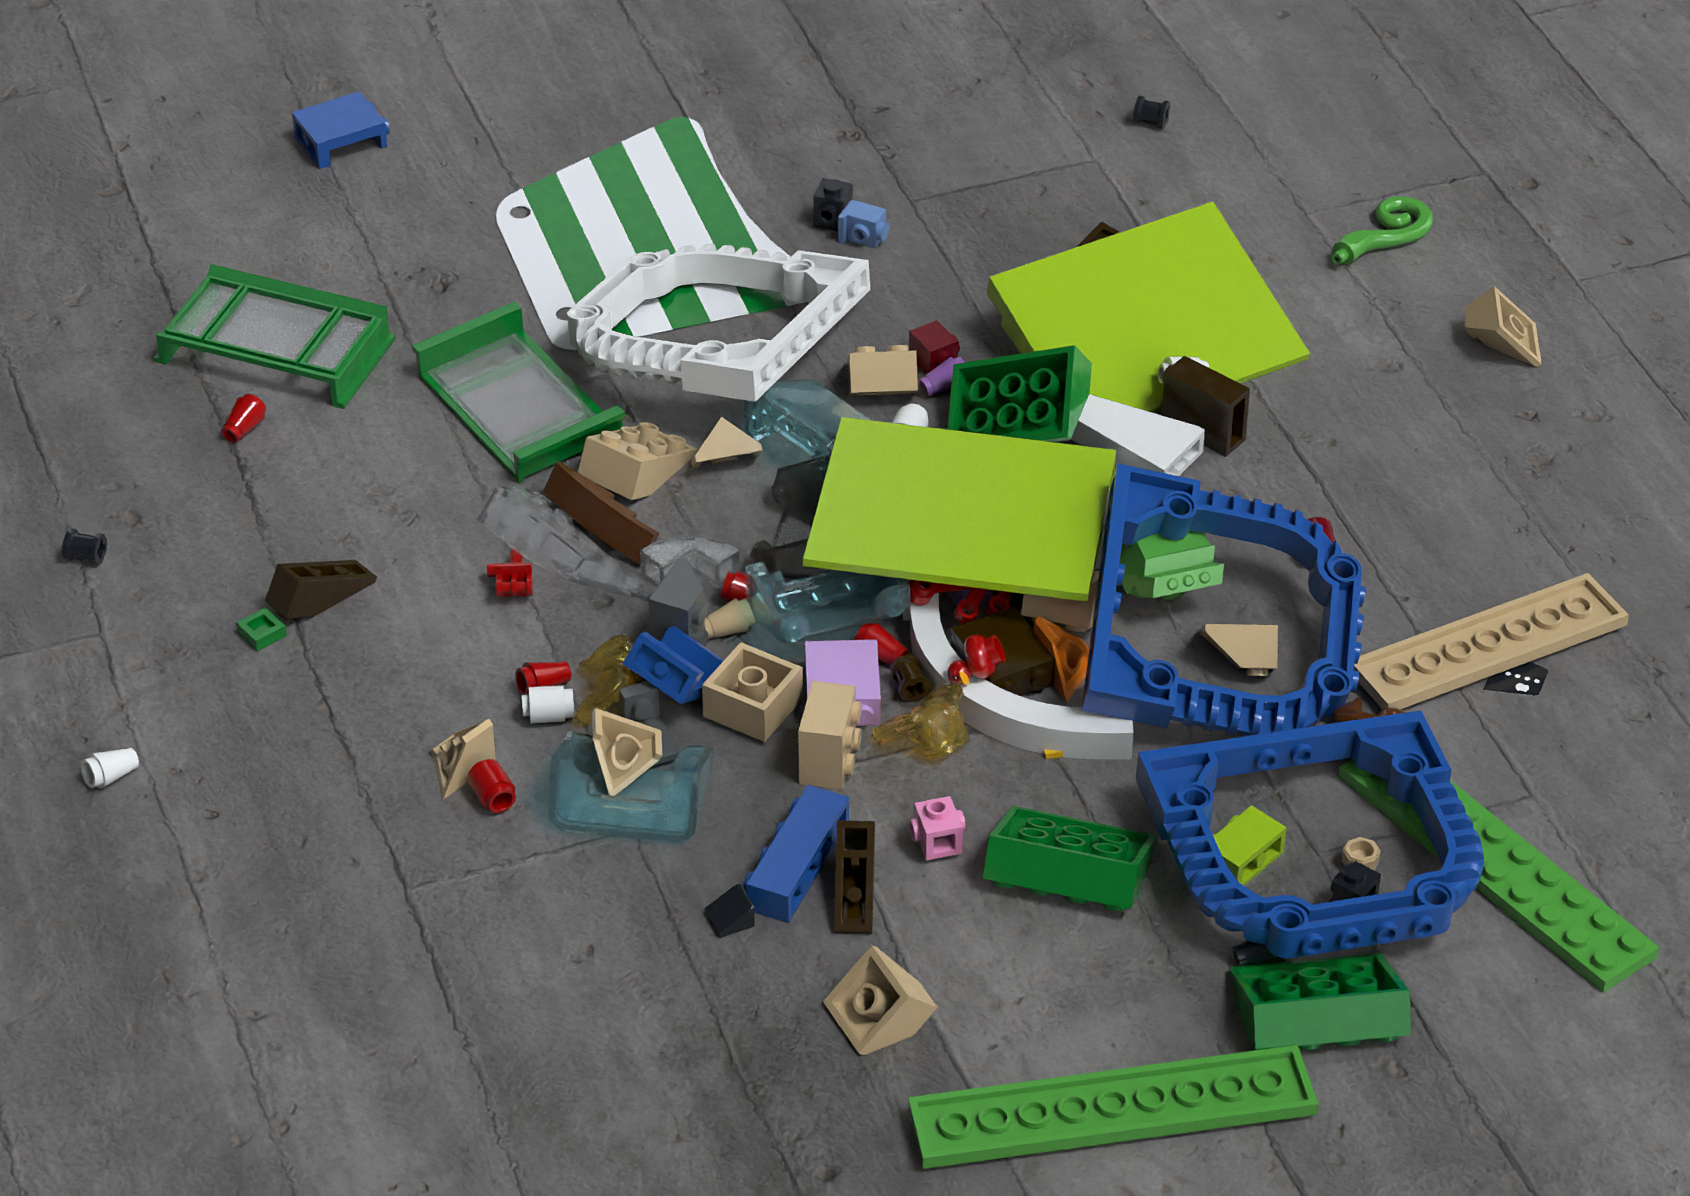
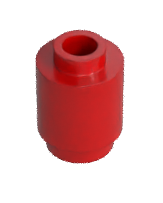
M486 759L479 761L470 769L467 775V783L484 808L494 813H501L508 810L516 800L515 786L496 760Z

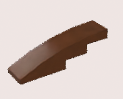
M556 462L543 493L564 512L605 543L639 565L646 563L660 533L637 520V513L613 500L615 496L613 493L563 463Z

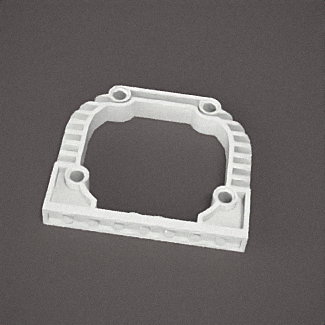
M705 244L698 251H695L692 245L683 246L672 255H670L668 249L656 253H637L628 258L567 312L570 344L573 348L578 349L579 354L583 356L586 363L590 365L595 363V367L601 371H606L610 368L612 374L623 375L628 370L629 376L633 378H640L646 373L648 380L657 381L664 376V380L672 384L677 383L682 378V389L684 391L756 402L870 291L869 260L799 250L787 260L785 253L776 252L770 257L768 251L758 250L752 255L750 248L742 247L735 252L734 247L731 245H724L717 251L713 244ZM718 283L784 293L785 298L789 301H807L810 303L772 340L755 339L727 345L721 341L711 340L697 345L630 336L612 331L614 326L645 299L663 296L672 291L676 286L687 284Z

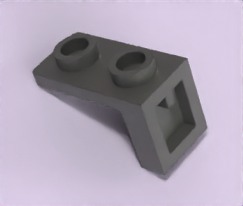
M648 681L619 689L621 717L661 730L662 757L654 765L678 759L680 757V749L660 716L659 689Z

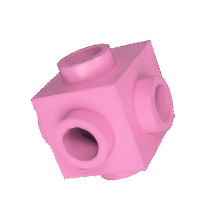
M951 796L914 803V819H909V830L912 840L919 841L925 859L931 860L962 854L963 832L966 830L965 819L962 810H956Z

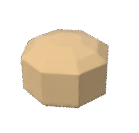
M1358 837L1347 841L1342 852V862L1346 866L1357 861L1375 871L1380 860L1381 851L1374 841Z

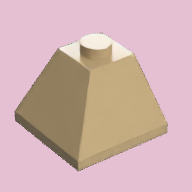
M1495 286L1464 307V327L1472 338H1478L1487 347L1537 368L1542 364L1536 323Z
M1205 624L1201 627L1200 634L1238 669H1247V676H1269V670L1277 669L1278 625Z
M873 945L870 946L823 1001L855 1049L862 1055L914 1036L938 1008L918 980Z

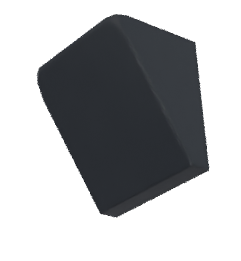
M741 883L731 887L705 908V913L719 937L755 927L754 906Z

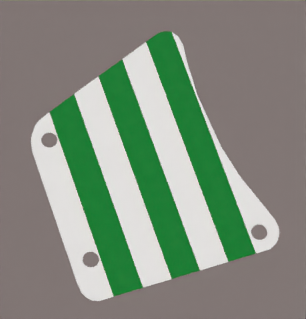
M688 117L669 119L507 196L502 200L496 212L497 224L547 336L554 345L567 350H577V348H573L570 344L568 320L565 321L557 318L556 312L561 308H572L634 254L642 252L656 253L668 249L670 255H672L683 246L692 245L695 251H698L705 244H713L717 251L724 245H731L734 247L735 252L742 247L751 249L752 255L758 250H766L770 257L776 252L785 253L787 260L791 257L773 243L747 216L719 173L707 145L703 129L697 121ZM523 206L529 208L531 213L526 218L518 219L512 217L510 211L515 207ZM695 283L680 285L663 296L645 299L614 326L612 331L640 337L805 302L789 301L785 298L784 293L728 284Z

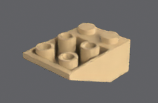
M641 422L637 426H623L620 430L602 431L601 434L588 436L585 441L578 473L602 487L630 500L652 495L696 455L697 448L686 444V439L683 437L666 435L659 431L658 426Z

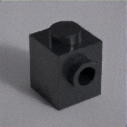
M822 178L813 196V227L838 231V216L848 203L853 200L852 183Z

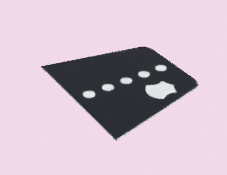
M1527 662L1489 676L1483 690L1538 696L1547 677L1548 670L1532 662Z

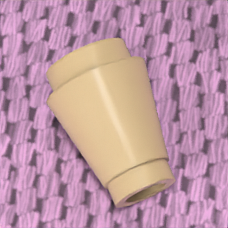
M735 598L705 618V631L708 632V639L747 632L749 627L756 625L753 612L746 598L739 601Z

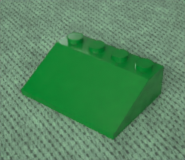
M1075 345L953 364L948 430L1046 442L1071 440L1090 393L1092 362Z
M1012 805L989 835L983 879L992 880L994 885L1002 888H1013L1016 885L1030 888L1029 891L1036 895L1049 896L1055 893L1066 896L1067 900L1074 903L1083 904L1093 901L1103 903L1106 909L1112 911H1125L1126 908L1132 909L1138 899L1158 835Z
M1381 953L1229 967V974L1246 1035L1255 1050L1298 1045L1302 1049H1317L1324 1043L1335 1042L1340 1045L1351 1046L1359 1044L1360 1040L1365 1039L1392 1042L1396 1041L1399 1036L1411 1035L1410 990Z

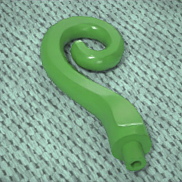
M1399 196L1385 199L1378 204L1375 218L1383 226L1394 230H1359L1349 233L1333 246L1331 260L1336 265H1349L1368 251L1417 241L1429 232L1433 224L1432 211L1422 201L1414 198ZM1395 211L1406 212L1400 215L1391 214V212ZM1410 214L1416 218V221L1409 225L1411 222Z

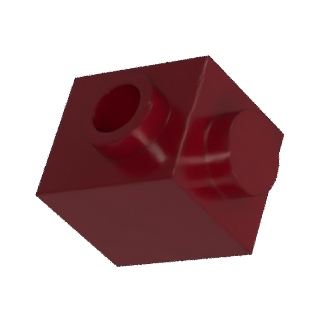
M937 320L909 331V351L916 350L917 365L926 374L949 357L953 359L958 357L960 344L957 337L951 334Z

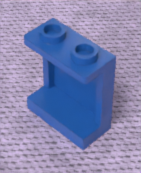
M360 91L292 112L294 137L319 169L331 166L329 150L371 137L380 148L387 147L386 135L390 132L385 117H380L376 112L374 104L371 101H367Z
M671 626L667 629L661 641H658L647 632L640 633L623 664L675 701L683 704L702 698V684L724 660L676 626Z

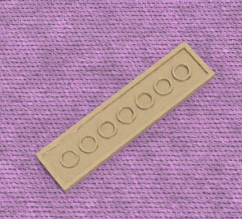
M1589 573L1361 655L1358 663L1354 664V671L1359 672L1358 682L1382 710L1386 708L1403 709L1627 626L1629 614Z

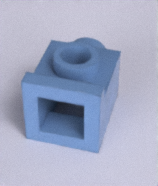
M851 200L838 216L839 243L844 244L846 241L876 249L879 243L885 241L888 236L889 223H886V209Z

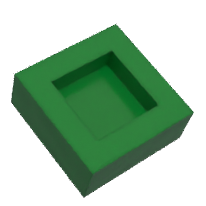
M266 607L236 622L237 633L256 651L287 636L286 626Z

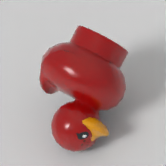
M978 634L968 636L963 645L967 662L963 660L952 662L948 667L947 676L952 683L957 685L964 684L965 686L969 685L972 675L982 679L991 676L996 670V666L1006 661L1005 652L998 637L992 635L986 638Z

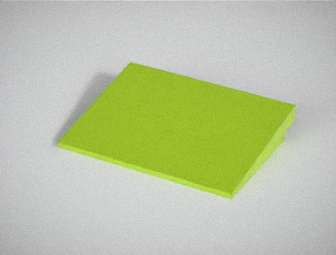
M1213 201L990 276L986 295L1001 314V327L1020 353L1075 345L1092 362L1090 395L1155 414L1162 412L1160 404L1163 398V383H1160L1158 380V367L1166 357H1183L1184 355L1187 357H1199L1201 360L1208 362L1209 368L1238 383H1243L1308 360L1310 357V352Z
M841 417L803 557V566L1087 602L1106 521L1110 485L1115 473L1116 450Z

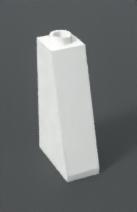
M1089 394L1071 440L1082 446L1116 450V466L1117 464H1123L1180 476L1203 453L1205 430L1199 426Z

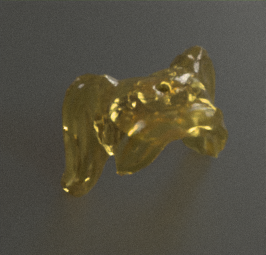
M614 635L598 647L587 660H582L579 663L582 672L595 675V691L588 695L577 709L574 717L577 724L589 727L592 722V712L595 708L605 711L613 702H620L619 689L647 681L623 664L633 647L627 635Z
M947 683L937 687L932 692H929L926 700L913 707L909 713L895 716L873 729L872 738L881 746L909 737L916 745L913 751L920 753L924 758L938 759L953 752L957 746L970 741L968 726L964 724L959 708L960 701L964 696L963 688L958 683Z

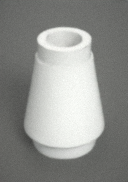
M127 748L91 753L87 756V759L81 761L80 768L82 777L90 788L98 787L102 789L132 770L139 767V760L134 749Z

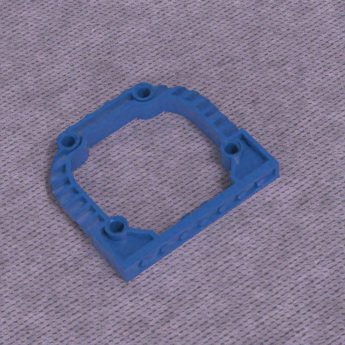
M1117 464L1110 485L1081 711L1132 720L1167 728L1170 720L1182 722L1183 726H1201L1207 731H1213V729L1225 731L1226 735L1234 736V734L1251 736L1315 726L1323 716L1332 717L1333 712L1345 704L1349 693H1355L1359 681V672L1354 671V664H1357L1359 661L1361 643L1356 642L1357 635H1360L1363 626L1364 615L1359 614V607H1362L1366 594V586H1361L1362 568L1359 561L1349 554L1342 553L1337 541L1335 540L1332 543L1323 532V527L1316 521L1313 524L1304 518L1301 511L1295 509L1292 512L1284 509L1283 505L1279 503H1274V505L1264 504L1261 499L1254 498L1253 501L1241 499V495L1233 494L1232 497L1221 495L1218 490H1212V492L1200 490L1201 481ZM1189 531H1198L1266 545L1289 554L1309 571V592L1314 600L1323 606L1319 660H1316L1309 667L1300 690L1282 696L1257 695L1178 677L1177 670L1169 662L1164 660L1148 662L1130 645L1125 637L1110 634L1113 613H1118L1122 596L1121 592H1116V586H1121L1125 571V564L1119 563L1122 544L1132 545L1156 533H1160L1165 538L1171 540H1179L1186 537Z
M1421 710L1138 752L1135 780L1161 841L1167 840L1168 846L1174 855L1175 862L1181 871V876L1187 885L1191 898L1197 902L1198 908L1206 916L1215 918V923L1230 932L1243 931V936L1247 941L1266 944L1269 952L1277 957L1295 958L1358 947L1425 938L1445 933L1450 927L1452 914L1465 904L1468 896L1477 887L1482 875L1484 853L1481 839L1474 830L1473 822L1466 814L1465 807L1458 798L1455 787L1450 782L1452 770ZM1352 758L1357 768L1368 771L1387 781V791L1393 799L1412 804L1440 859L1442 867L1439 871L1426 872L1413 877L1408 882L1405 890L1314 905L1303 898L1292 895L1261 897L1237 881L1226 866L1210 830L1214 804L1213 791L1216 788V780L1219 777Z

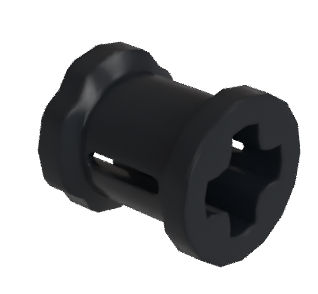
M1138 96L1134 107L1133 122L1139 124L1141 121L1158 124L1159 128H1165L1170 114V101L1165 100L1163 103L1145 100L1144 96Z
M73 528L66 532L62 546V553L65 559L83 558L91 560L93 564L97 565L103 562L107 551V538L105 534L98 533L95 536L81 534L77 529Z

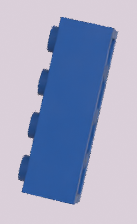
M807 785L801 797H796L793 800L786 821L778 824L773 842L769 847L765 846L763 848L758 866L754 872L750 871L745 878L743 888L754 906V913L786 923L791 921L836 846L837 820L849 821V797Z

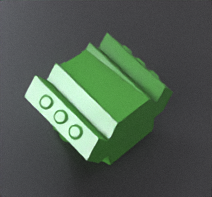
M1189 531L1186 537L1179 540H1171L1165 538L1160 533H1156L1132 545L1122 544L1119 562L1120 564H1125L1122 585L1127 594L1142 599L1161 597L1165 600L1181 598L1186 591L1222 584L1224 564L1213 562L1215 545H1211L1204 533L1198 531Z

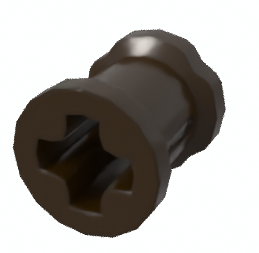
M912 654L896 658L892 662L890 670L893 679L899 683L898 692L901 698L906 702H916L926 697L931 689V685L927 677L921 673L922 667L919 658Z

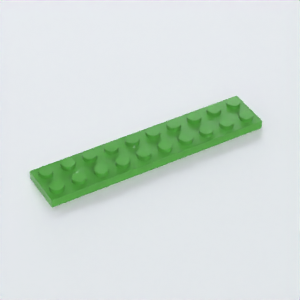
M1353 759L1340 766V779L1439 859L1411 803H1403L1393 799L1387 791L1388 782L1368 771L1357 768ZM1450 780L1457 791L1458 798L1465 807L1466 814L1473 822L1474 830L1481 839L1484 864L1480 881L1475 888L1603 993L1658 958L1660 950L1658 945Z
M1292 1045L908 1097V1110L922 1167L926 1169L1312 1116L1318 1113V1101L1299 1046Z

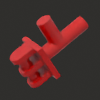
M518 548L512 549L509 553V563L487 564V578L496 577V594L498 597L533 596L532 563H523L522 550Z

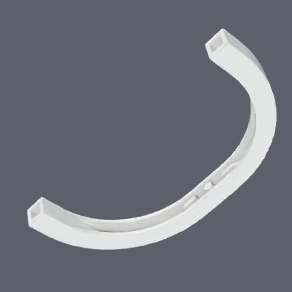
M903 579V597H906L904 590L910 579ZM935 593L930 602L923 606L915 605L908 599H903V621H910L912 653L921 662V673L929 680L930 690L935 697L962 721L1001 742L1044 754V749L1063 751V757L1132 759V720L1081 711V707H1067L1030 700L1010 693L972 675L968 686L952 683L947 676L948 667L952 662L961 659L950 646L940 622L939 593Z

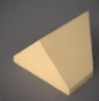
M721 417L691 460V467L698 468L702 462L711 461V465L728 460L737 461V456L750 454L751 458H755L763 451L761 443Z
M597 708L593 710V741L610 799H612L661 759V730Z
M489 718L456 731L430 750L434 757L442 800L467 783V775L477 762L486 759L496 760L493 724Z

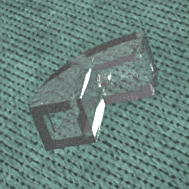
M702 537L671 538L653 543L640 550L641 576L656 587L659 586L680 556L687 557L694 572L719 590L722 589L728 572L735 574L737 571L740 572L739 550L714 539Z

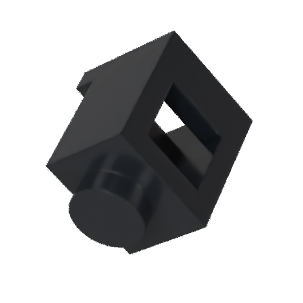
M1357 861L1347 864L1344 870L1338 872L1334 877L1330 888L1333 892V897L1328 902L1378 895L1381 874Z

